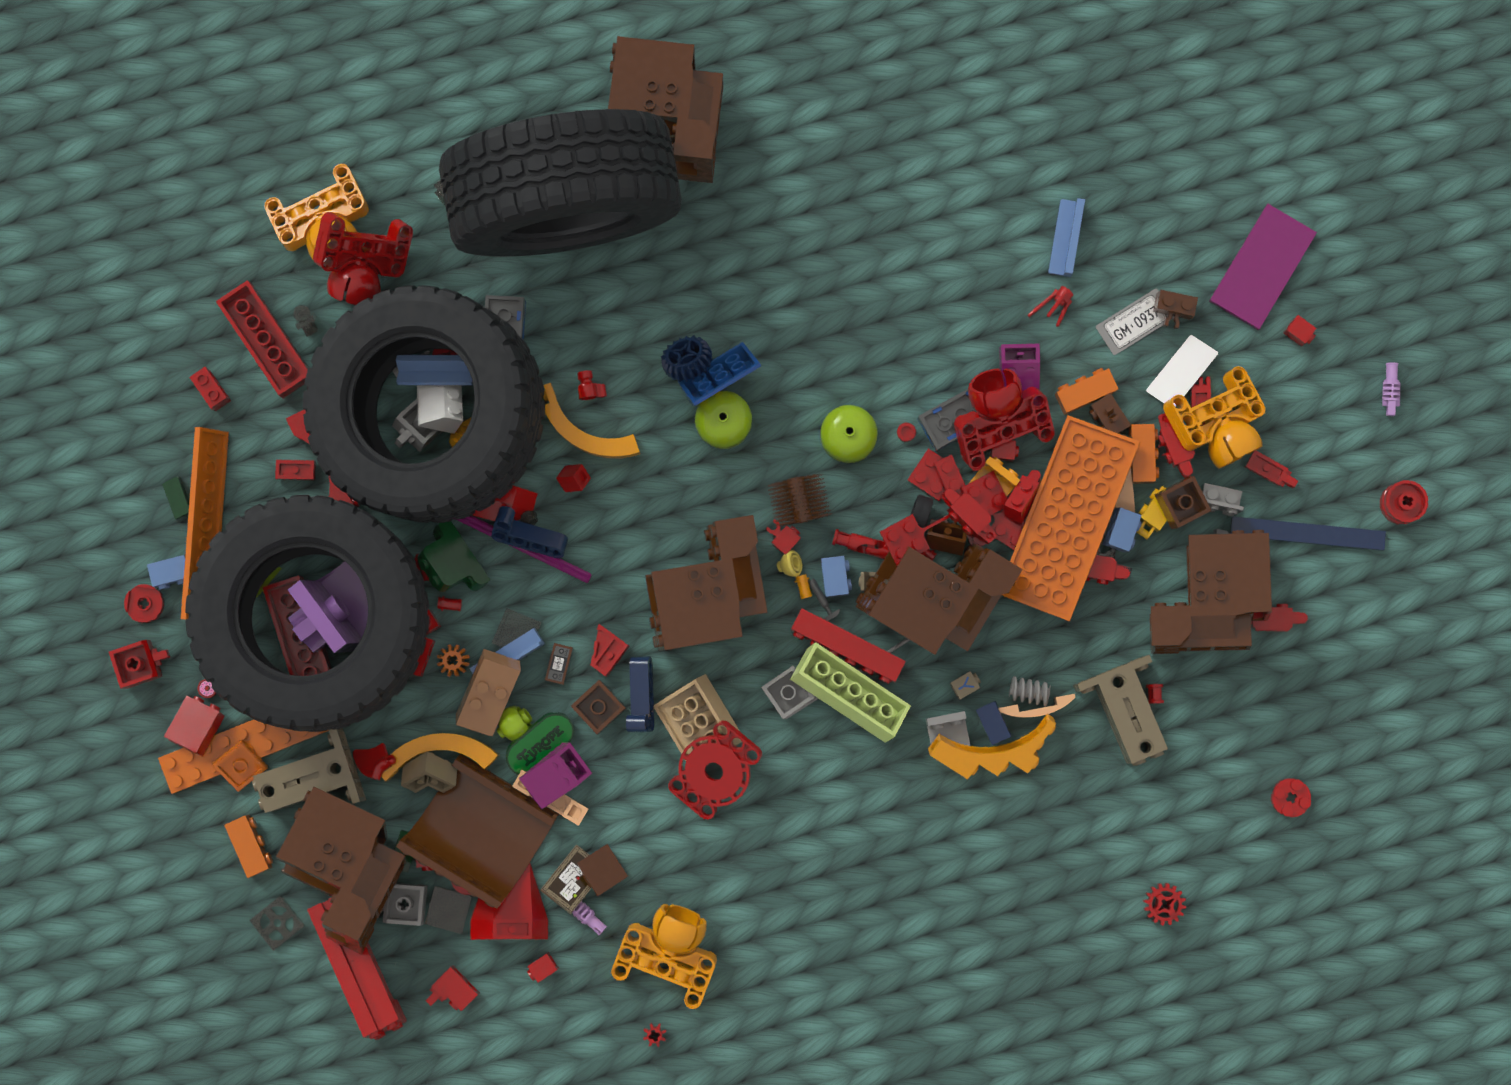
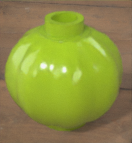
M518 706L507 707L504 709L499 720L497 732L501 738L506 737L514 741L531 726L530 722L533 719L525 708L521 709Z

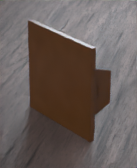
M608 844L577 863L582 871V877L587 885L592 887L597 896L628 877Z

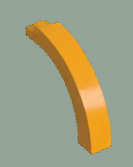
M552 384L543 385L545 389L544 400L545 402L549 401L548 404H545V413L557 432L574 447L588 454L603 458H627L640 455L634 434L622 438L607 439L592 436L578 429L563 414Z
M450 733L430 734L413 739L396 749L391 754L395 756L396 763L387 769L381 777L385 781H389L407 762L421 754L435 750H449L461 753L476 761L483 769H487L500 755L485 743L465 735Z

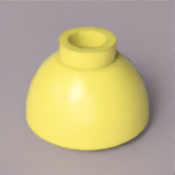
M789 551L777 562L779 572H784V574L791 577H797L801 574L802 561L796 551Z

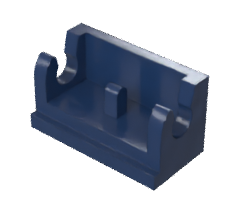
M996 701L976 709L992 745L1012 736Z

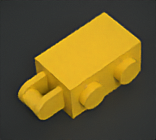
M1163 486L1153 490L1149 496L1151 498L1149 504H1144L1138 512L1141 515L1140 521L1142 523L1136 533L1145 539H1148L1154 530L1156 532L1160 531L1167 521L1154 495L1166 489ZM1145 524L1151 528L1149 531L1143 528Z

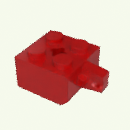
M142 640L109 651L120 689H128L163 677L159 666L162 665V660L170 658L169 650L158 652L157 648H153L151 640ZM136 661H138L137 668L133 667V664H135Z

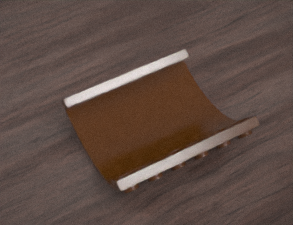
M460 754L452 765L457 769L456 786L444 793L437 792L422 816L408 834L399 841L396 847L403 854L415 858L421 865L433 869L437 875L448 878L454 885L461 886L467 890L470 895L479 897L488 906L498 909L531 862L559 813L547 806L540 809L532 797L520 792L505 780Z

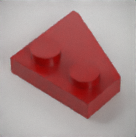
M599 624L593 648L594 654L590 665L607 677L630 646Z

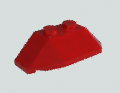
M512 485V489L501 499L496 498L493 505L480 512L475 510L472 516L495 521L498 509L502 506H508L515 511L514 520H519L533 512L538 493Z

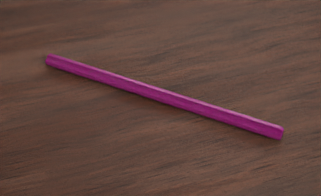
M473 516L458 520L486 535L491 536L492 525ZM511 546L585 583H588L591 579V573L560 558H553Z

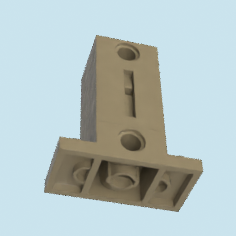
M1150 655L1142 656L1073 685L1075 691H1081L1082 694L1096 690L1127 764H1132L1133 766L1147 762L1145 759L1147 757L1157 758L1164 755L1163 751L1168 749L1136 674L1137 671L1149 668L1148 663L1152 662ZM1115 677L1119 680V686L1117 688L1113 685V679ZM1143 742L1146 744L1145 752L1140 750V745Z
M343 728L329 730L328 740L331 746L334 745V749L254 775L252 784L254 790L259 793L260 799H258L261 810L269 813L304 802L307 791H311L313 787L327 793L347 787V798L353 804L366 801ZM337 764L341 766L340 773L336 771ZM271 787L274 788V794H273V795H271V793H270V788H271Z

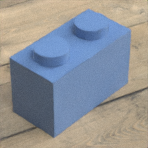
M1121 507L1115 508L1102 545L1121 552H1130L1135 545L1134 537L1136 531L1141 527V515Z
M185 555L147 564L152 587L164 590L171 588L170 584L177 583L178 585H183Z
M844 556L821 558L825 598L849 595V591L852 590L851 579H847L846 572L850 571L849 561L845 560Z

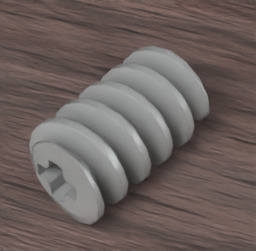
M1013 676L1009 697L1012 695L1013 701H1016L1017 697L1020 696L1022 703L1025 698H1028L1029 704L1035 699L1036 705L1043 701V705L1046 707L1051 685L1048 688L1047 682H1043L1040 687L1038 680L1033 685L1031 679H1028L1025 684L1024 678H1020L1019 682H1017V677Z

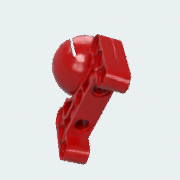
M327 212L321 218L313 261L323 270L332 271L327 280L328 294L342 301L344 300L345 291H347L346 302L354 305L367 298L373 299V295L381 291L378 274L396 278L404 273L413 236L412 227L400 219H395L390 223L387 235L344 231L345 221L333 212Z
M998 368L991 369L976 375L971 383H969L968 395L972 406L977 412L972 411L960 415L954 421L962 459L974 471L981 470L984 467L985 457L983 452L1030 432L1042 442L1051 441L1055 435L1047 397L1038 388L1033 386L1022 391L1020 378L1010 369H1004L1003 373Z

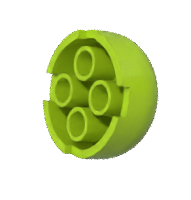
M719 391L699 403L695 413V426L699 436L707 444L718 449H729L742 443L748 436L752 426V414L749 405L741 396L731 391ZM724 413L727 418L721 420L719 418L720 414Z
M843 405L833 409L823 420L820 430V440L825 452L834 460L844 463H855L865 459L874 449L878 436L877 426L873 417L865 409L855 405ZM846 429H853V433L847 434Z

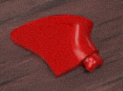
M384 743L371 749H356L353 751V757L360 772L374 780L380 781L382 774L396 763L395 756L388 755Z

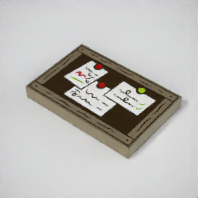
M578 845L572 849L540 890L569 914H572L592 888L587 885L582 877V871L577 865L578 862L588 857L589 854Z

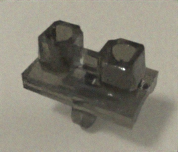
M305 305L297 306L293 313L294 318L297 320L295 324L297 329L302 328L307 337L316 333L318 328L314 322L317 318L315 313L310 315V310Z

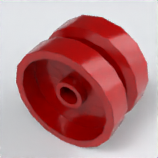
M1403 480L1388 486L1380 498V509L1383 516L1395 524H1407L1420 519L1428 507V496L1425 489L1420 484L1409 480Z

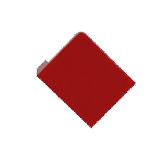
M582 464L564 466L556 479L565 492L582 491L591 477Z

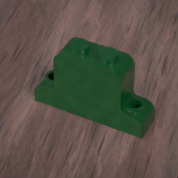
M451 521L439 523L433 530L436 541L426 546L417 557L419 567L425 571L431 585L440 592H446L461 582H464L472 591L480 590L490 581V578Z

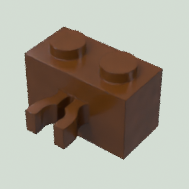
M1160 290L1156 294L1153 312L1168 315L1164 321V327L1168 326L1169 320L1174 316V329H1178L1180 324L1179 318L1190 320L1195 316L1198 297Z
M1111 393L1089 407L1091 418L1094 421L1097 420L1102 428L1119 434L1131 426Z
M931 519L930 524L937 520ZM946 519L929 528L926 541L930 549L962 556L967 534L962 530V526L957 525L956 522L948 523Z

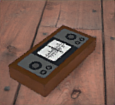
M554 643L545 677L546 681L564 685L573 647Z

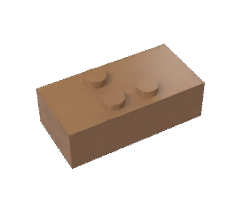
M483 649L456 713V725L493 737L520 674L519 660Z

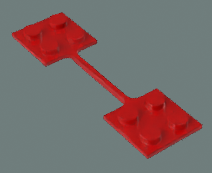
M928 448L908 478V481L940 501L945 487L934 462L942 459V457ZM1003 508L1000 513L992 514L995 520L991 527L997 534V540L1015 550L1028 514L1023 523H1019L1006 517Z
M994 470L961 487L963 494H970L990 515L1002 510L1007 501V497ZM911 514L881 530L880 534L896 566H898L908 546L919 553L930 549L924 537V532L950 518L949 515L921 528L914 515Z

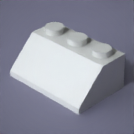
M417 385L418 426L455 434L463 422L461 385Z

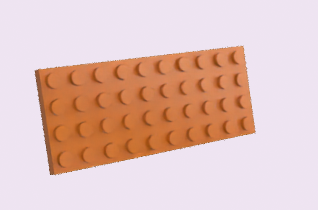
M1067 415L1010 562L1023 570L1009 593L1002 594L1001 596L1066 621H1071L1139 448L1140 441Z

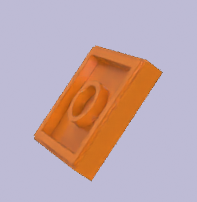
M240 740L212 763V766L238 792L254 780V775L263 773L268 769V765L243 740Z

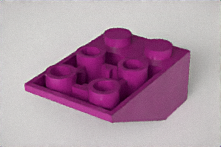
M1001 344L999 347V364L1002 373L1004 369L1013 370L1020 378L1022 391L1032 386L1040 389V344Z
M561 743L523 774L519 780L540 809H543L578 786L592 772L571 743Z

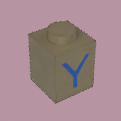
M969 671L949 684L960 700L979 689L980 686L978 684L981 682L976 673L972 674Z

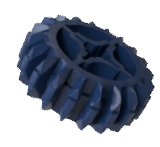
M686 335L684 339L679 337L678 341H673L672 345H667V349L663 350V355L661 356L662 367L666 375L672 378V380H678L679 382L683 379L686 382L691 378L694 380L696 376L701 377V373L707 372V368L711 366L710 363L713 361L712 351L708 343L701 337L697 338L695 335L691 338Z

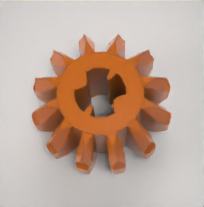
M448 645V652L442 648L441 651L445 655L437 656V658L443 659V662H438L437 666L444 665L441 672L444 673L448 670L447 676L449 677L452 676L453 671L454 675L458 677V670L465 673L466 670L462 666L470 665V663L464 662L470 656H463L466 649L463 648L459 651V645H455L454 651L452 645ZM457 656L458 660L456 661H458V663L456 665H450V657Z

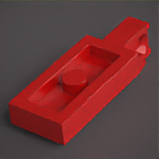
M1258 451L1252 453L1245 465V468L1277 486L1284 487V485H1287L1293 489L1298 483V480L1290 476L1292 472L1287 467Z

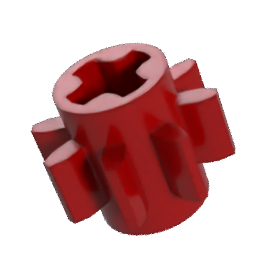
M651 1022L650 1029L644 1028L643 1031L647 1033V1036L643 1040L648 1039L650 1041L649 1046L652 1043H656L659 1047L660 1040L666 1041V1038L662 1035L667 1030H661V1023L658 1026H654ZM652 1030H655L656 1033H660L658 1035V1039L650 1037V1035L652 1034Z

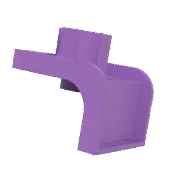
M343 562L332 572L315 581L299 580L288 589L301 607L288 617L293 625L292 630L301 642H304L312 652H318L327 644L334 653L352 652L355 650L366 628L368 604L364 587L358 575L349 564Z

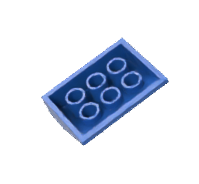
M742 342L713 359L710 363L711 366L707 368V372L701 373V377L696 376L694 380L691 378L687 382L683 379L681 382L678 381L692 406H696L761 367V364Z

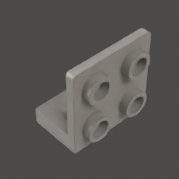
M1207 483L1203 484L1202 492L1212 510L1210 512L1219 510L1223 511V515L1234 516L1244 510V507L1240 506L1242 491Z
M965 711L927 718L926 724L930 744L940 733L952 741L970 746Z

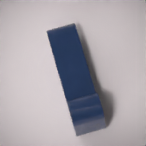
M502 506L498 509L491 534L495 541L553 558H562L564 556L568 542L566 535L514 520L515 511L508 506Z
M650 656L631 657L629 664L631 715L626 717L627 732H653L654 693L652 658Z

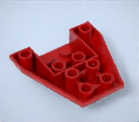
M530 863L498 909L488 906L485 901L478 897L470 920V940H548V918Z

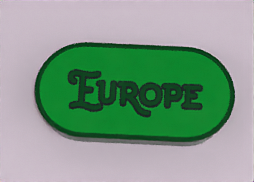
M559 712L547 713L532 724L522 736L511 742L506 751V763L510 770L518 775L521 770L527 772L561 743H570L574 735V727L569 717Z

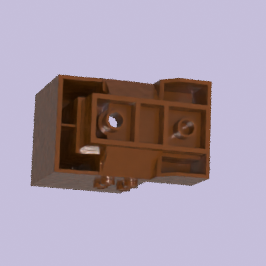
M617 36V43H613L612 47L613 61L610 63V73L613 74L608 109L637 110L660 116L670 131L678 179L713 183L724 87L723 73L696 70L695 46L693 44Z
M753 515L714 521L712 525L706 526L707 530H704L705 540L709 541L710 549H707L708 558L712 562L654 571L649 575H645L652 613L649 622L651 629L655 631V636L652 639L654 648H658V651L743 637L740 617L768 613L756 549L758 539Z
M1235 530L1232 531V534L1188 535V545H1186L1188 606L1186 602L1174 603L1175 606H1167L1166 603H1155V606H1151V654H1178L1180 651L1250 650L1252 646L1251 621H1267L1272 612L1269 533H1264V530H1253L1252 533ZM1254 612H1263L1262 618L1253 620Z
M974 543L966 548L964 559L962 562H958L954 568L955 574L909 546L906 548L907 551L898 566H896L890 552H888L874 577L871 576L868 579L865 592L860 593L858 596L856 607L936 655L945 638L968 651L1001 595L1009 593L1023 570L988 548L984 549Z
M313 787L311 791H307L303 800L305 804L302 809L298 808L295 813L294 819L296 820L276 858L286 863L281 871L283 874L332 897L330 909H326L321 917L326 938L362 955L374 932V925L406 865L405 855L384 846L388 838L384 819Z

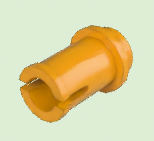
M806 574L795 577L796 581L794 582L798 585L800 598L812 597L813 595L808 583L809 577Z

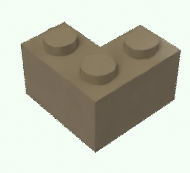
M426 752L403 765L401 786L415 793L427 786L444 793L456 786L457 769L448 760Z

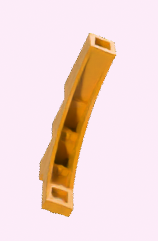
M1047 713L1036 729L1013 742L992 747L960 744L939 733L928 750L930 756L966 779H969L971 775L977 772L978 765L999 776L1001 772L1006 771L1009 762L1029 773L1039 763V756L1036 750H1040L1045 738L1054 732L1056 722L1054 717Z

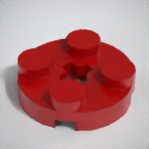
M137 585L126 594L124 608L134 621L148 623L157 620L164 609L163 594L151 585ZM144 598L149 602L145 609L140 605V601H143Z
M1283 779L1275 785L1271 794L1272 805L1278 813L1284 816L1298 817L1305 813L1311 805L1310 790L1306 784L1298 779ZM1289 792L1296 796L1293 803L1286 800Z

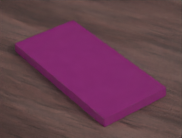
M1267 204L1209 302L1259 330L1317 232Z

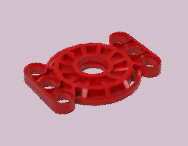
M724 720L719 721L714 726V735L699 737L684 749L679 761V775L674 776L668 784L672 794L701 818L707 820L716 814L717 807L729 805L737 801L744 794L750 781V765L757 764L762 758L761 749L732 724ZM718 726H725L727 734H720ZM739 738L743 743L742 747H736L733 744V739ZM707 740V741H705V742H703V743H701V744L698 743L699 741ZM691 746H693L694 749L691 751V753H690V754H686V752L688 751V749H689ZM748 751H755L758 755L757 759H750ZM685 759L686 764L685 769L683 770V760ZM709 763H717L722 767L723 776L720 779L716 780L708 776L706 766ZM676 780L680 781L683 786L682 789H676L673 782ZM742 787L741 793L736 795V791ZM689 793H694L697 796L696 802L689 800ZM731 797V800L722 802V799ZM703 806H710L712 814H706L703 811Z

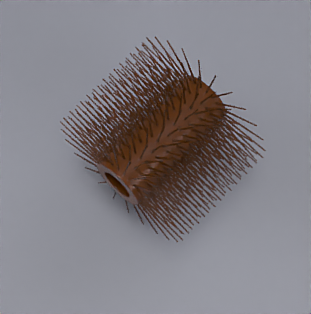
M820 475L795 477L772 484V487H776L774 488L773 495L777 493L774 501H780L776 505L783 506L775 508L776 510L781 509V511L777 512L778 514L784 513V515H778L780 518L782 517V519L778 520L779 522L785 521V523H779L781 526L809 522L828 516L827 514H821L826 512L822 509L827 507H821L825 503H818V501H824L820 498L822 496L818 494L820 492L823 493L820 490L821 488L817 486L821 483L815 482L822 480L821 478L817 479Z

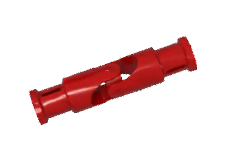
M839 529L835 530L832 545L845 546L848 550L885 559L889 552L885 542L855 533L840 532Z

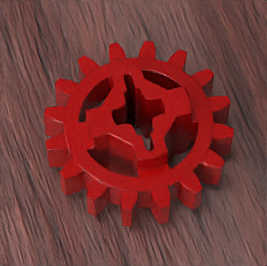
M1158 883L1157 889L1153 886L1150 887L1152 893H1145L1149 898L1143 900L1148 905L1143 909L1149 911L1147 914L1148 918L1154 917V923L1160 920V925L1164 926L1165 921H1167L1168 925H1172V920L1179 921L1178 915L1184 916L1181 909H1186V906L1182 905L1186 898H1180L1183 892H1176L1177 887L1175 885L1170 889L1169 883H1165L1164 887L1161 883ZM1169 891L1172 894H1169L1168 896H1163L1161 892ZM1155 898V906L1152 907V901ZM1162 900L1168 901L1167 908L1161 907L1163 905ZM1177 901V908L1174 910V903ZM1165 912L1168 917H1160L1158 914Z

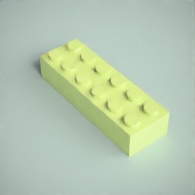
M816 642L806 649L790 680L885 743L895 737L911 705Z

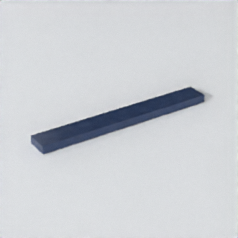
M1231 517L1230 534L1235 530H1243L1244 533H1252L1253 530H1264V533H1269V540L1385 550L1386 531Z

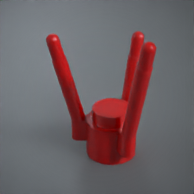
M1061 286L1059 290L1055 289L1049 297L1028 313V317H1031L1054 298L1056 303L1048 312L1047 317H1050L1059 305H1064L1056 323V326L1059 327L1069 305L1072 303L1070 299L1073 297V293L1064 286Z

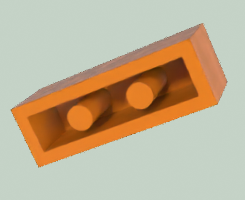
M1100 368L1092 372L1093 376L1089 378L1082 376L1076 379V383L1071 386L1068 383L1060 386L1055 396L1063 414L1066 415L1110 393H1115L1118 390V386L1110 369L1104 370Z
M1131 424L1129 427V438L1140 441L1139 448L1131 465L1133 484L1154 483L1159 478V467H1156V459L1159 457L1158 448H1155V440H1158V430L1155 429L1154 424Z
M245 815L224 825L247 878L273 868L271 865L273 863L272 857L269 852L266 853L263 847L265 841L261 835H258L256 831L257 823L253 817Z

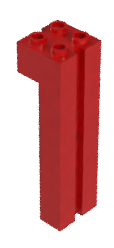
M329 898L327 901L307 909L363 1038L378 1040L386 1036L385 1032L387 1030L396 1031L402 1028L403 1023L407 1022L398 1000L393 999L369 943L361 955L326 938L321 917L326 909L329 910L332 905L330 902L331 898Z

